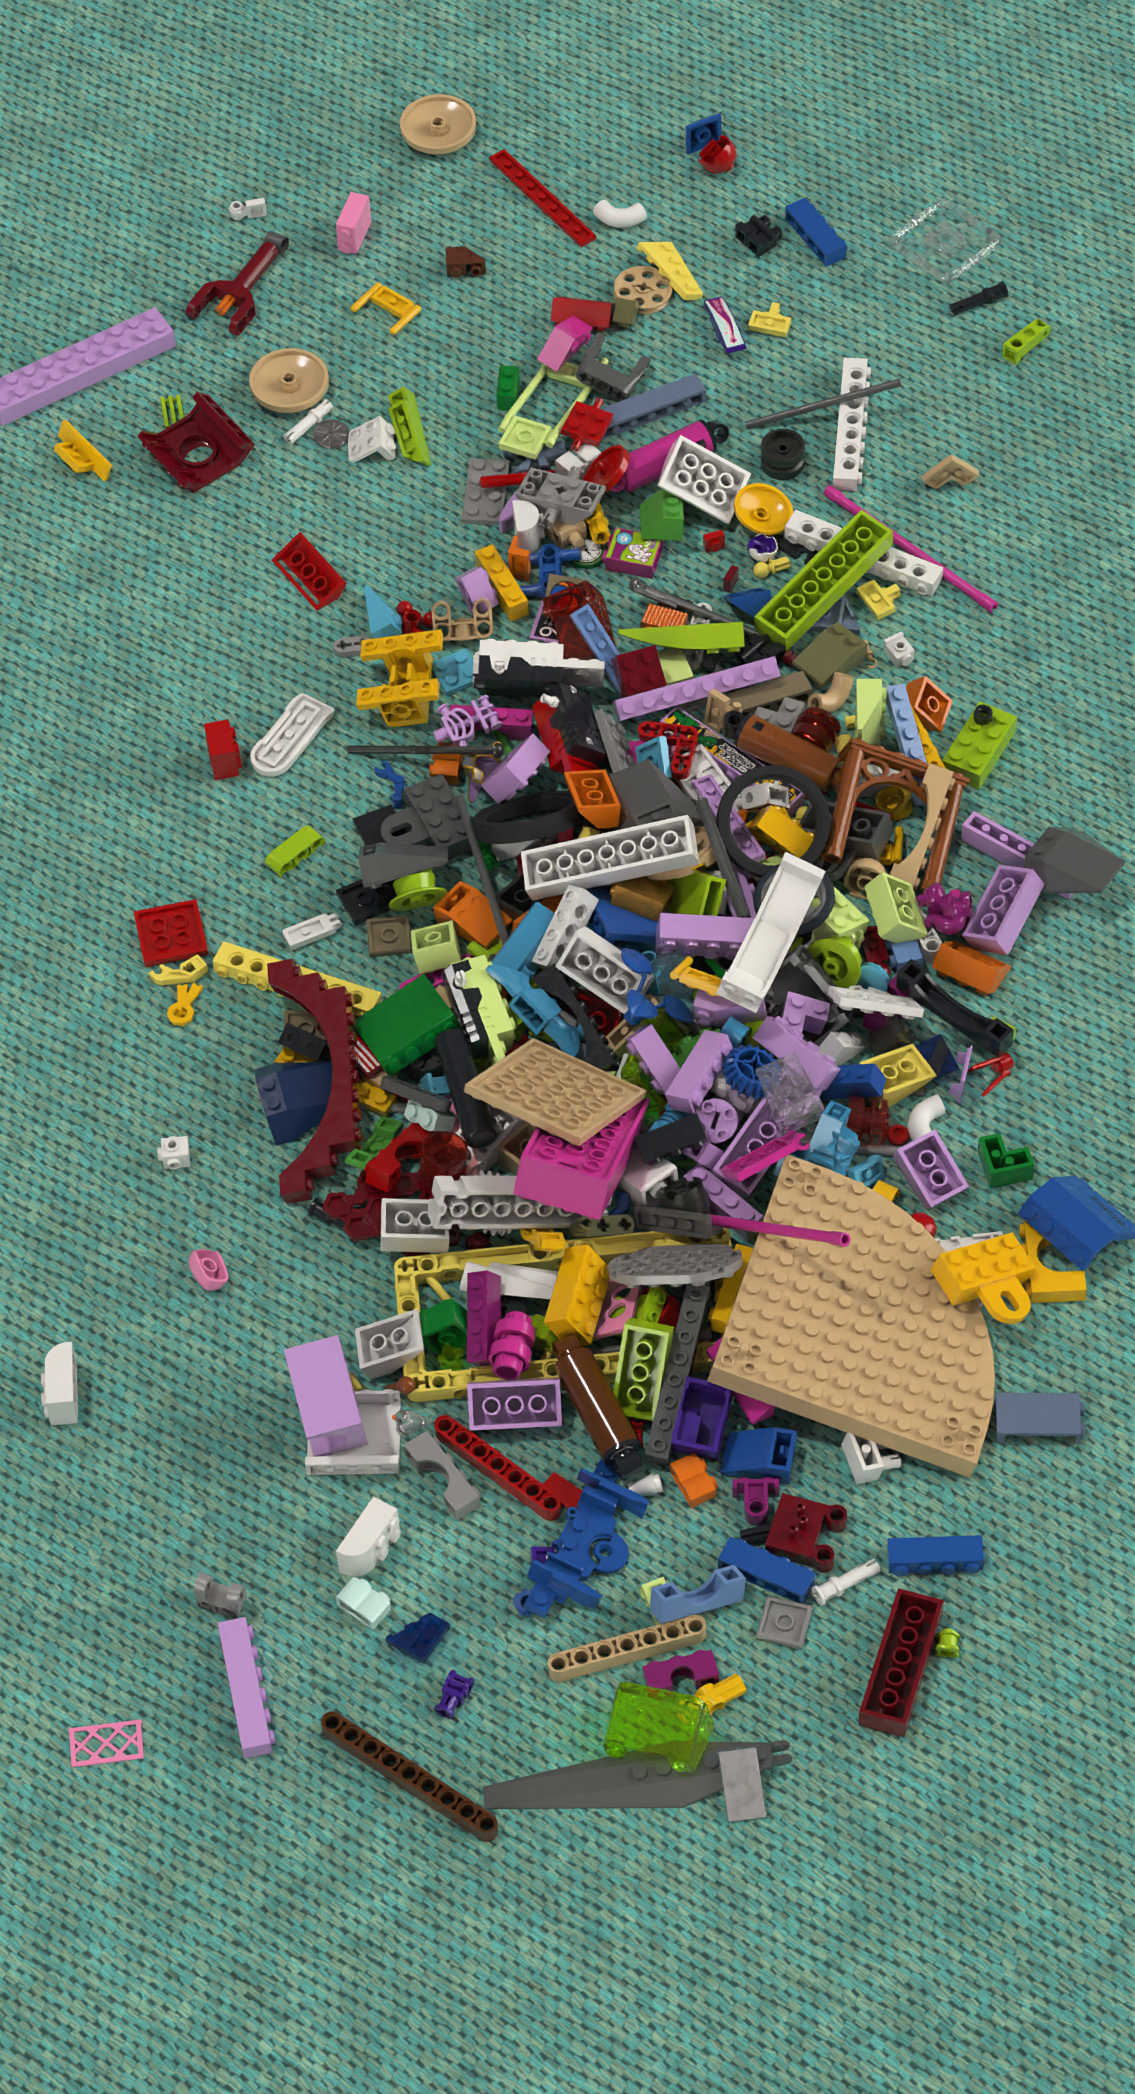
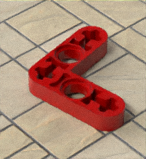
M651 721L642 722L638 726V737L642 742H648L656 737L663 736V733L667 731L674 733L671 737H666L667 745L676 746L671 764L672 776L677 780L687 779L691 773L698 744L697 729L686 725ZM683 750L690 752L687 756H682L679 753ZM681 763H683L684 768L682 771H678L680 770Z

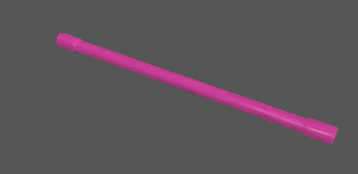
M829 485L824 490V496L837 505L842 506L854 516L860 510L866 512L833 486ZM893 531V543L910 555L943 567L942 578L974 599L977 604L990 613L993 612L992 608L996 609L998 607V602L974 588Z
M709 1214L712 1217V1225L723 1228L825 1242L844 1247L848 1246L851 1241L850 1235L845 1232L823 1231Z

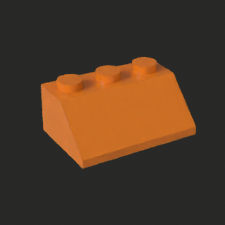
M606 769L564 772L565 780L578 812L597 828L608 829L618 827L621 805Z
M956 940L941 943L932 964V968L937 970V974L943 977L951 976L956 979L958 984L963 986L970 985L976 988L975 991L982 995L994 993L1012 967Z

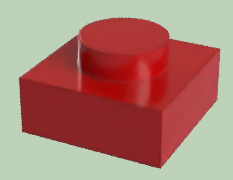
M722 529L703 535V548L705 552H716L725 547V534Z

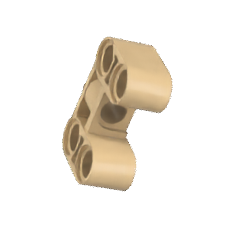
M483 597L478 598L473 604L474 618L451 619L450 605L444 600L436 601L432 606L433 630H437L442 625L448 628V634L443 636V641L487 638L493 632L491 602ZM480 602L488 605V610L484 613H480L476 609L477 604ZM438 605H444L447 608V612L441 616L435 612V608ZM487 623L490 627L487 633L479 632V624Z

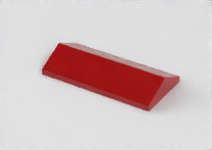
M301 532L272 559L273 563L316 611L339 599L347 584ZM282 559V561L291 569V571L299 578V580L317 598V600L319 601L318 604H316L312 600V598L304 591V589L278 562L279 560Z

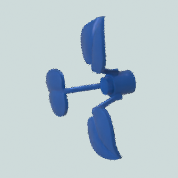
M621 948V958L624 964L630 970L642 976L637 991L630 990L627 993L628 1010L624 1014L625 1020L633 1026H638L643 1018H656L658 1015L657 1010L663 1007L666 1013L674 1019L693 1023L694 1018L689 1008L679 998L666 995L663 998L664 1002L655 1006L640 993L647 974L653 973L652 964L643 954L632 949Z

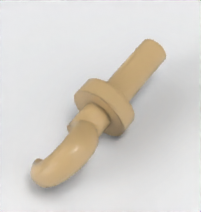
M868 644L865 657H867L868 661L875 662L874 666L867 665L868 668L873 669L877 667L878 662L872 657L874 652L870 650Z

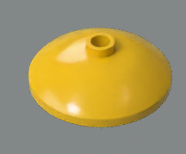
M763 483L744 486L739 490L734 500V511L739 521L746 528L758 534L775 535L783 532L785 525L793 514L791 502L786 495L777 488Z

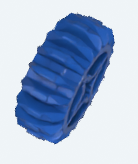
M748 1044L746 1047L740 1045L738 1048L731 1050L725 1058L722 1070L723 1077L726 1078V1084L731 1085V1090H737L738 1096L744 1094L746 1099L752 1096L756 1100L759 1097L763 1099L767 1097L769 1092L773 1094L780 1085L778 1078L782 1077V1067L778 1064L779 1060L773 1059V1054L766 1053V1049L761 1050L758 1045L753 1048Z

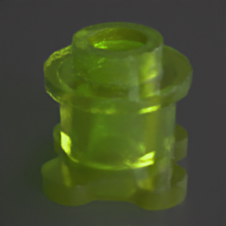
M449 1344L443 1345L442 1353L437 1357L441 1370H461L463 1362L460 1357L464 1355V1352L461 1348L456 1349Z

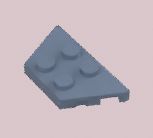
M841 597L808 630L823 632L826 628L839 622L852 633L860 636V626L855 621V615L849 607L847 597Z

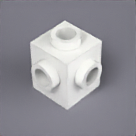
M171 1136L161 1139V1147L157 1148L158 1161H163L164 1169L191 1167L187 1136Z

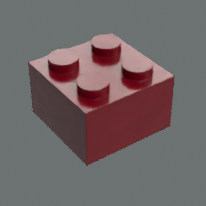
M656 645L616 655L611 659L622 698L667 686Z

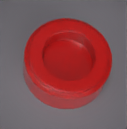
M900 1124L891 1126L887 1131L888 1141L895 1146L906 1144L909 1140L908 1129Z

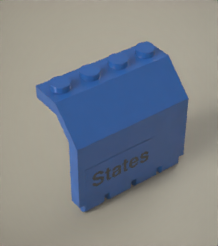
M1077 1176L1052 1177L1028 1197L1018 1212L1025 1221L1081 1270H1086L1097 1253L1111 1241L1135 1239V1225L1129 1219H1125L1121 1212L1113 1205H1109L1105 1198L1097 1191H1093V1188Z

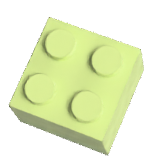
M453 920L411 931L412 950L419 974L432 973L435 970L447 968L451 963L461 961L459 940Z

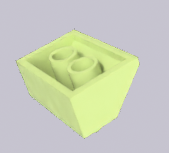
M882 872L864 886L867 900L872 909V916L878 927V934L882 939L893 943H900L924 938L928 935L912 884Z

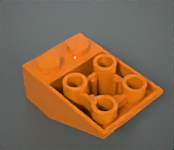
M462 881L458 882L433 907L437 924L453 920L458 936L470 942L476 941L485 949L499 936L487 897L476 888ZM500 909L505 927L508 928L513 923V920Z

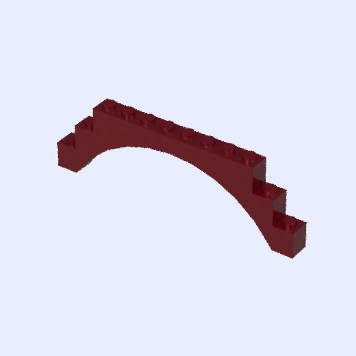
M291 958L267 963L268 983L275 993L290 999L304 1008L322 1027L329 1044L332 1060V1088L326 1112L315 1135L303 1152L279 1175L280 1195L286 1203L312 1200V1191L315 1190L313 1179L337 1175L336 1166H339L338 1154L352 1152L355 1148L361 1150V1141H363V1132L359 1126V1122L362 1121V1114L360 1109H358V1102H361V1096L357 1089V1083H359L360 1079L355 1065L358 1063V1055L354 1050V1045L357 1044V1037L353 1031V1025H356L355 1015L352 1012L354 997L352 993L347 991L345 986L328 989L327 981L323 980L318 972L302 975L300 966H297Z

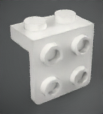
M378 416L349 431V461L355 463L376 451L386 460L395 459L394 427L390 423L388 424L381 416Z

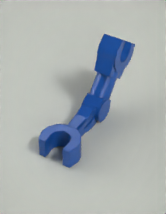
M383 761L382 767L385 769L380 770L378 767H375L374 773L382 779H389L394 782L393 808L402 809L404 777L395 774L391 765Z

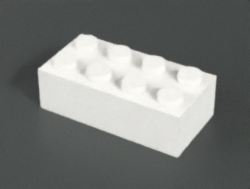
M586 926L575 932L555 966L624 1014L628 1010L627 993L630 990L637 991L642 978L641 974L633 972L624 964L620 949ZM655 973L647 974L640 992L643 996L654 980Z

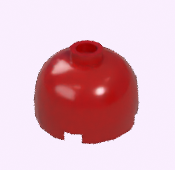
M726 135L718 136L720 138L718 141L711 140L699 154L701 160L698 159V162L710 173L728 172L734 166L737 156L736 147Z

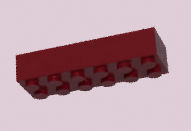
M898 1588L860 1707L859 1725L901 1737L906 1736L943 1616L944 1600Z

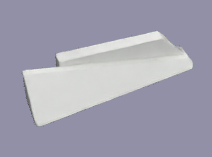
M467 1261L459 1290L467 1291V1273L488 1270L501 1276V1295L551 1299L558 1272L491 1262L489 1267Z

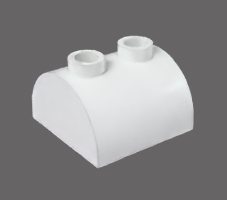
M514 500L512 501L515 535L519 536V548L530 550V553H533L538 549L541 539H545L544 527H540L543 513L539 514L537 507L528 501Z

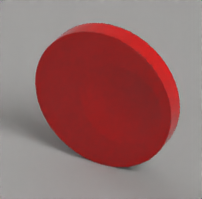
M621 445L607 448L591 463L583 480L606 486L605 494L624 475L630 462V453Z

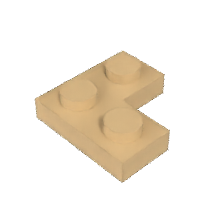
M950 454L922 475V480L934 489L940 488L951 479L961 485H968L979 477V471Z

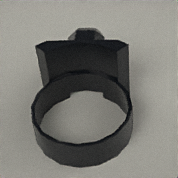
M723 654L716 662L714 659L705 656L700 665L706 671L709 670V674L719 672L718 666L721 663H729L734 667L741 666V663L733 658H726L725 654Z

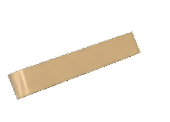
M691 1615L555 1653L548 1659L549 1677L553 1681L561 1682L701 1643L706 1637V1621L699 1615ZM699 1628L700 1631L693 1632L691 1631V1629ZM671 1634L677 1635L676 1638H669L668 1636ZM651 1640V1641H654L655 1643L649 1645V1644H646L645 1642ZM624 1647H631V1648H632V1649L629 1650V1651L623 1650ZM602 1653L609 1654V1656L607 1657H601L599 1655ZM578 1660H586L585 1663H577ZM556 1666L564 1667L561 1670L554 1669Z

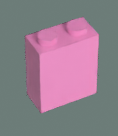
M350 192L336 223L338 250L345 254H357L371 224L368 195Z

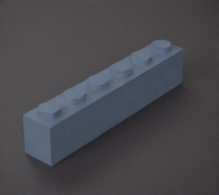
M693 374L601 408L604 411L613 413V420L602 440L706 402L705 387L698 376Z

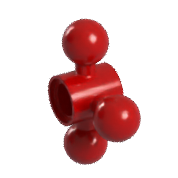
M401 601L398 603L396 610L403 617V634L424 632L420 630V625L433 628L431 611L425 613L422 617L419 611L413 609L410 602Z

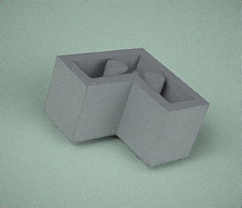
M785 697L778 712L758 707L754 715L796 735L804 719L805 702Z

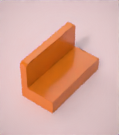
M514 535L508 550L509 571L514 579L529 581L531 577L530 550L520 549L519 536Z

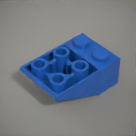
M772 1427L728 1432L720 1474L747 1477L749 1479L771 1477L779 1479V1483L789 1485L797 1447V1431Z

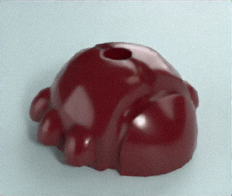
M475 1231L466 1238L465 1246L470 1250L489 1248L490 1235Z

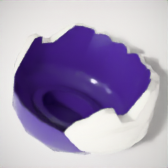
M763 533L758 534L748 541L747 551L753 559L767 563L768 559H774V556L777 554L778 543L774 537H768Z

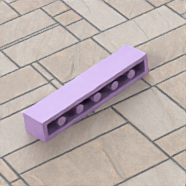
M975 811L962 824L961 841L1007 866L1023 868L1025 856L1034 846V843ZM1074 893L1058 894L1067 899H1070Z
M246 1617L218 1622L244 1758L272 1753L271 1745L276 1743L273 1730L268 1731L267 1723H271L269 1708L264 1709L263 1702H267L265 1688L259 1687L258 1681H263L260 1666L255 1667L254 1660H259L256 1646H251L250 1642L251 1639H255L252 1625L247 1626Z

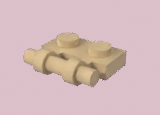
M716 689L711 690L708 694L703 724L720 734L725 714L731 710L742 713L741 703L734 702L732 707L729 705V697Z

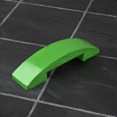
M382 1116L375 1124L373 1134L364 1143L361 1150L355 1148L345 1159V1163L365 1170L367 1162L372 1161L381 1149H385L391 1140L397 1137L403 1122Z

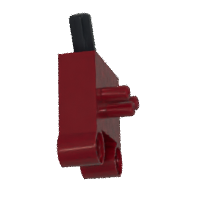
M782 1493L773 1522L740 1530V1539L745 1540L747 1543L767 1539L765 1549L770 1554L777 1557H785L792 1562L814 1567L817 1571L826 1573L834 1567V1550L827 1544L818 1546L817 1544L824 1524L834 1533L845 1530L847 1526V1510L842 1505H827ZM837 1517V1518H840L841 1520H839V1521H834V1520H832V1518ZM826 1557L828 1560L822 1561L819 1558Z

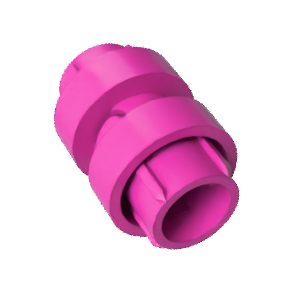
M508 1312L505 1318L499 1320L495 1326L494 1342L491 1345L489 1362L493 1366V1373L501 1379H518L520 1373L526 1371L530 1365L531 1349L534 1346L536 1329L532 1325L533 1320L523 1312Z

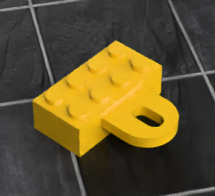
M1013 1232L939 1254L930 1269L953 1306L980 1298L990 1315L1006 1324L1020 1323L1030 1311L1031 1302L1022 1284L1028 1281L1035 1270V1266ZM1001 1296L1007 1297L1016 1311L1009 1310Z

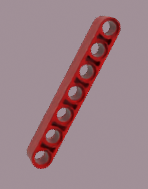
M442 1415L436 1418L434 1429L435 1436L439 1442L542 1518L553 1521L560 1517L561 1500L556 1493L452 1417ZM444 1428L449 1429L448 1431H441ZM460 1441H466L464 1444H459ZM477 1454H484V1456H481V1457H477L476 1455H477ZM494 1467H502L499 1470L493 1469ZM512 1480H519V1482H516V1483H512L511 1481H512ZM532 1492L537 1493V1495L530 1496L528 1494ZM550 1505H551V1506H555V1507L552 1508V1509L546 1508L547 1506H550Z

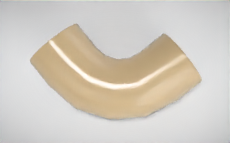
M835 672L832 684L826 693H814L809 697V711L812 714L824 715L833 713L842 707L849 697L855 677Z

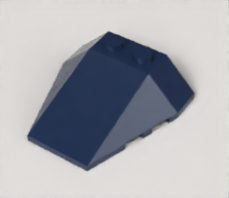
M332 1062L273 1063L255 1069V1080L276 1146L296 1141L303 1137V1133L312 1127L316 1128L320 1125L326 1112L332 1088Z

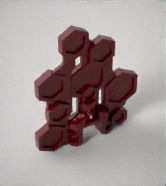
M440 1158L422 1160L417 1172L400 1173V1182L388 1193L365 1183L366 1173L363 1169L357 1180L355 1193L353 1195H346L344 1192L329 1193L323 1203L322 1210L332 1220L340 1219L345 1222L343 1232L352 1241L381 1237L382 1198L398 1199L414 1196L415 1192L422 1191L419 1199H434L432 1193L434 1176H449L450 1169ZM365 1201H368V1203H367V1205H366L365 1208H362V1209H355V1208H353L354 1206H357V1205H363ZM452 1224L451 1229H449V1247L457 1246L461 1238L458 1224ZM401 1252L405 1257L431 1254V1252Z

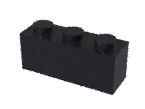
M697 1113L634 1137L644 1164L649 1163L650 1166L661 1163L663 1157L670 1155L671 1158L682 1155L683 1150L689 1147L692 1150L703 1147L704 1142L708 1141Z

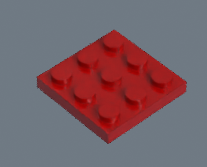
M197 899L133 911L145 967L190 959L197 954L199 956L208 955Z

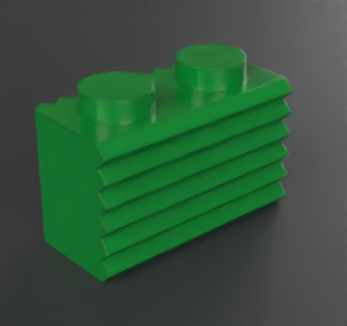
M518 366L499 367L496 391L498 410H510L518 399L520 384Z

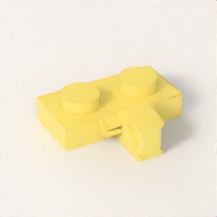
M772 302L769 312L753 310L748 330L786 338L791 325V318L779 314L780 304Z
M873 579L856 588L857 594L877 620L896 612L893 602L894 599L900 597V588L897 584L885 589V587L881 588Z

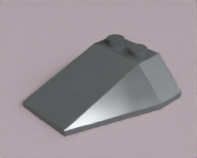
M1048 827L1026 854L1023 868L1033 869L1045 885L1040 894L1102 893L1125 862L1082 831L1067 827Z

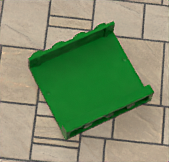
M422 974L355 1019L356 1025H354L389 1077L435 1047L434 1040L439 1033L453 1028L462 1029L453 1012L425 974Z

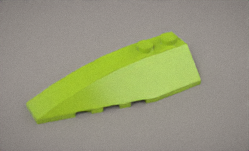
M743 622L618 629V635L638 642L681 650H707V654L719 653V649H727L728 652H740V648L745 647Z

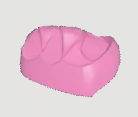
M196 1249L189 1255L188 1264L191 1272L204 1290L215 1291L224 1286L228 1280V1273L218 1251Z

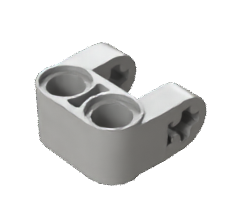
M202 1572L198 1574L194 1583V1596L199 1608L203 1609L205 1607L211 1609V1612L223 1616L225 1614L234 1616L233 1619L238 1618L247 1598L244 1585L234 1582L230 1587L213 1582L212 1575Z

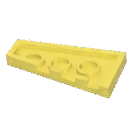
M672 242L638 243L637 249L640 253L645 252L647 255L646 259L650 264L655 263L659 268L658 272L661 276L670 280L669 284L683 300H698L702 298L703 293Z

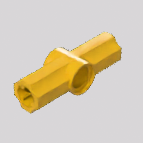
M599 501L592 515L584 519V521L588 524L594 543L604 545L609 541V521L604 516Z
M735 1673L715 1685L709 1683L702 1686L694 1696L675 1705L674 1710L681 1723L685 1726L706 1714L709 1716L713 1715L712 1712L719 1708L722 1710L726 1703L745 1694L747 1689L740 1675Z

